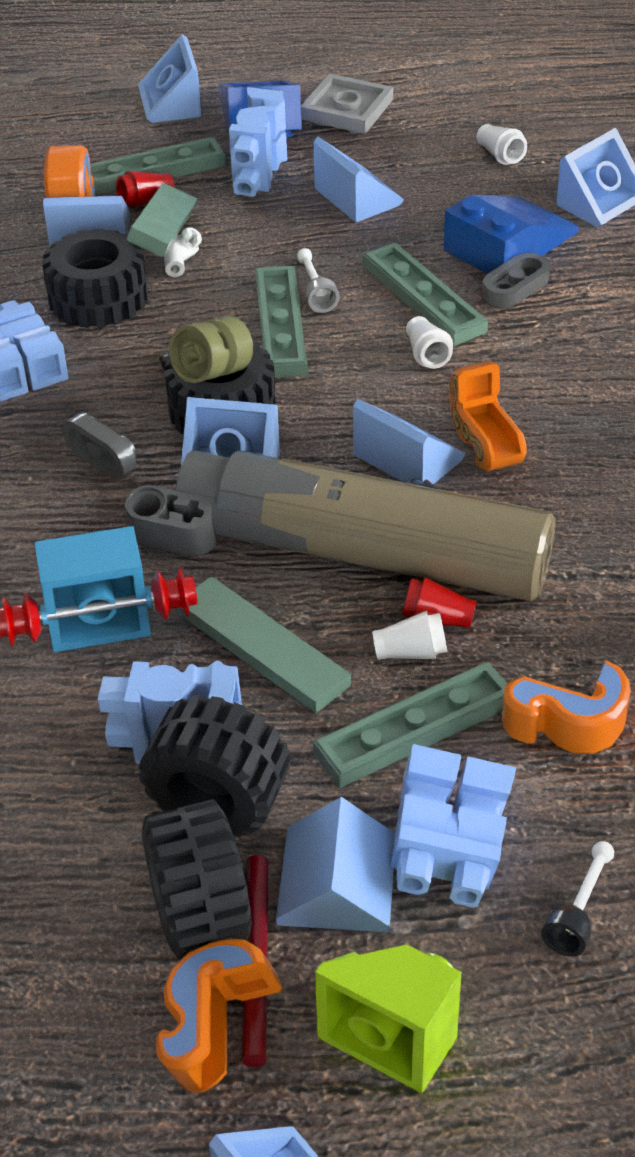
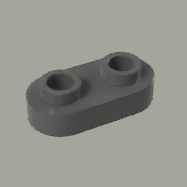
M535 253L516 255L484 277L482 293L484 300L499 309H507L518 304L548 283L549 261Z
M78 413L63 423V435L72 451L111 478L119 480L136 468L137 452L133 443L127 437L120 436L103 425L96 417L85 413Z

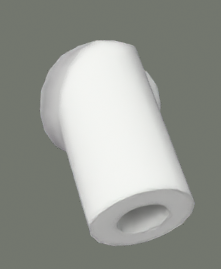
M185 228L181 235L176 236L164 255L165 271L170 277L181 276L185 271L184 261L194 256L199 250L198 245L201 243L202 237L196 229Z

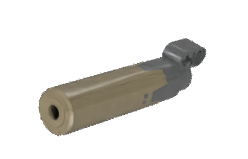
M192 450L187 454L181 465L175 490L145 485L131 491L125 501V508L130 525L134 526L136 540L139 544L146 547L188 556H200L214 548L217 543V535L423 579L426 577L433 581L532 602L541 594L545 583L556 526L555 518L550 511L244 451H236L229 458Z

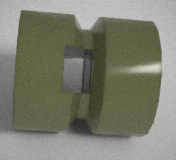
M229 315L179 327L172 334L169 343V357L178 376L190 383H198L241 371L250 363L253 355V341L250 331L241 320Z

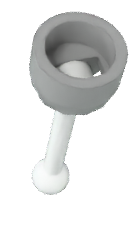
M307 248L300 249L297 253V259L305 265L311 279L306 288L308 304L315 312H329L339 303V291L335 283L329 278L318 277L311 262L312 252Z

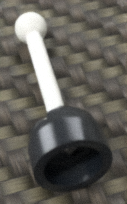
M601 841L593 846L592 856L594 860L573 905L554 909L547 917L541 930V937L544 943L560 955L569 957L581 955L591 937L592 923L583 909L603 865L610 862L614 857V849L608 842Z

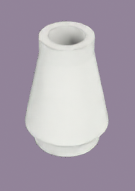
M485 124L477 132V142L484 146L503 165L516 164L526 154L527 141L522 132L517 129Z
M414 317L408 322L406 333L410 338L416 362L423 367L432 369L444 366L450 360L453 353L451 336L431 324L425 317Z
M426 610L386 628L372 631L378 660L387 658L436 659V654L448 652L440 613L428 615Z

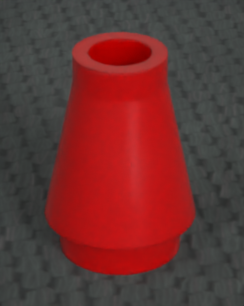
M126 171L124 175L118 176L116 179V194L123 197L127 206L135 209L149 203L163 183L174 187V180L170 173L157 174Z
M424 577L423 581L411 578L401 616L410 618L427 610L428 615L440 613L443 626H460L469 629L477 601L466 598Z

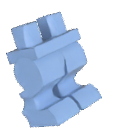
M247 87L248 108L241 109L236 117L237 124H232L229 128L234 193L236 195L254 197L257 191L269 192L273 178L272 171L279 170L280 163L287 161L285 101L283 99V91Z
M15 300L0 304V402L29 393L26 377L33 391L69 379L64 346L56 332H51L49 326H45L41 317L35 314L34 307L30 301L20 305Z
M217 660L208 667H197L190 664L182 673L173 666L158 665L150 668L149 662L133 661L129 677L104 676L98 694L100 712L109 713L105 732L107 745L110 747L133 748L135 764H140L169 707H173L176 701L182 698L189 700L191 696L201 695L206 699L214 696L223 698L226 702L232 704L236 702L242 705L237 666L224 665Z
M413 744L403 775L400 795L401 803L398 810L394 850L390 868L397 869V888L402 892L420 895L428 892L431 877L452 882L449 899L455 904L472 908L478 907L484 890L489 889L500 861L501 845L507 817H503L502 813L511 791L516 767L467 756L457 785L453 806L449 804L456 783L461 755Z

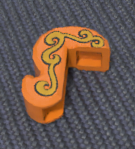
M492 361L457 368L452 374L449 384L450 410L455 429L460 439L466 445L474 447L475 463L485 472L520 464L525 459L527 453L524 434L498 402L500 366Z

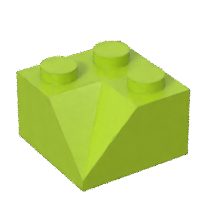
M409 945L360 955L352 952L320 964L315 972L318 1038L422 1094L457 1039L462 972L453 968L443 957L434 953L425 954Z

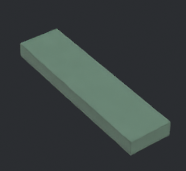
M209 137L91 163V175L94 177L95 196L116 191V179L118 176L124 175L126 171L157 174L170 173L172 178L224 167L226 166V155L215 138Z
M163 183L132 225L126 240L151 253L164 257L192 213L198 198Z
M396 242L363 255V267L415 313L425 317L431 324L447 332L452 338L453 346L487 333L488 320Z
M295 266L255 268L262 346L270 354V360H273L275 378L307 376V357Z
M212 576L196 587L198 605L189 606L190 616L187 617L181 608H177L178 614L314 713H318L351 686V673Z
M487 661L313 741V753L338 787L342 788L409 756L413 744L429 747L502 712L503 693L507 682Z

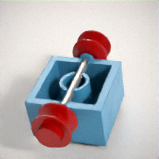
M134 526L36 541L35 549L44 604L40 605L41 611H39L37 601L28 593H25L22 604L11 606L6 597H2L0 638L8 637L10 646H14L17 635L27 634L32 642L35 643L42 632L40 621L43 622V626L49 625L53 652L151 636L147 608L153 607L152 602H154L156 613L164 620L168 619L170 610L181 608L187 617L190 616L189 606L198 605L193 576L184 577L181 567L178 568L175 579L165 580L162 574L157 571L151 581L152 592L150 593V588L144 585L142 563Z

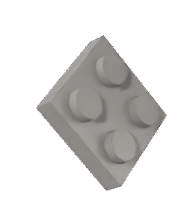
M329 73L301 105V120L314 122L318 126L346 129L350 133L366 134L393 101V87Z

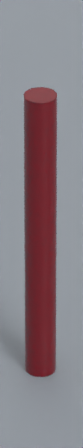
M253 855L246 860V887L251 910V930L248 942L261 949L267 958L268 859L262 855ZM267 996L243 1001L242 1062L249 1067H259L266 1063Z

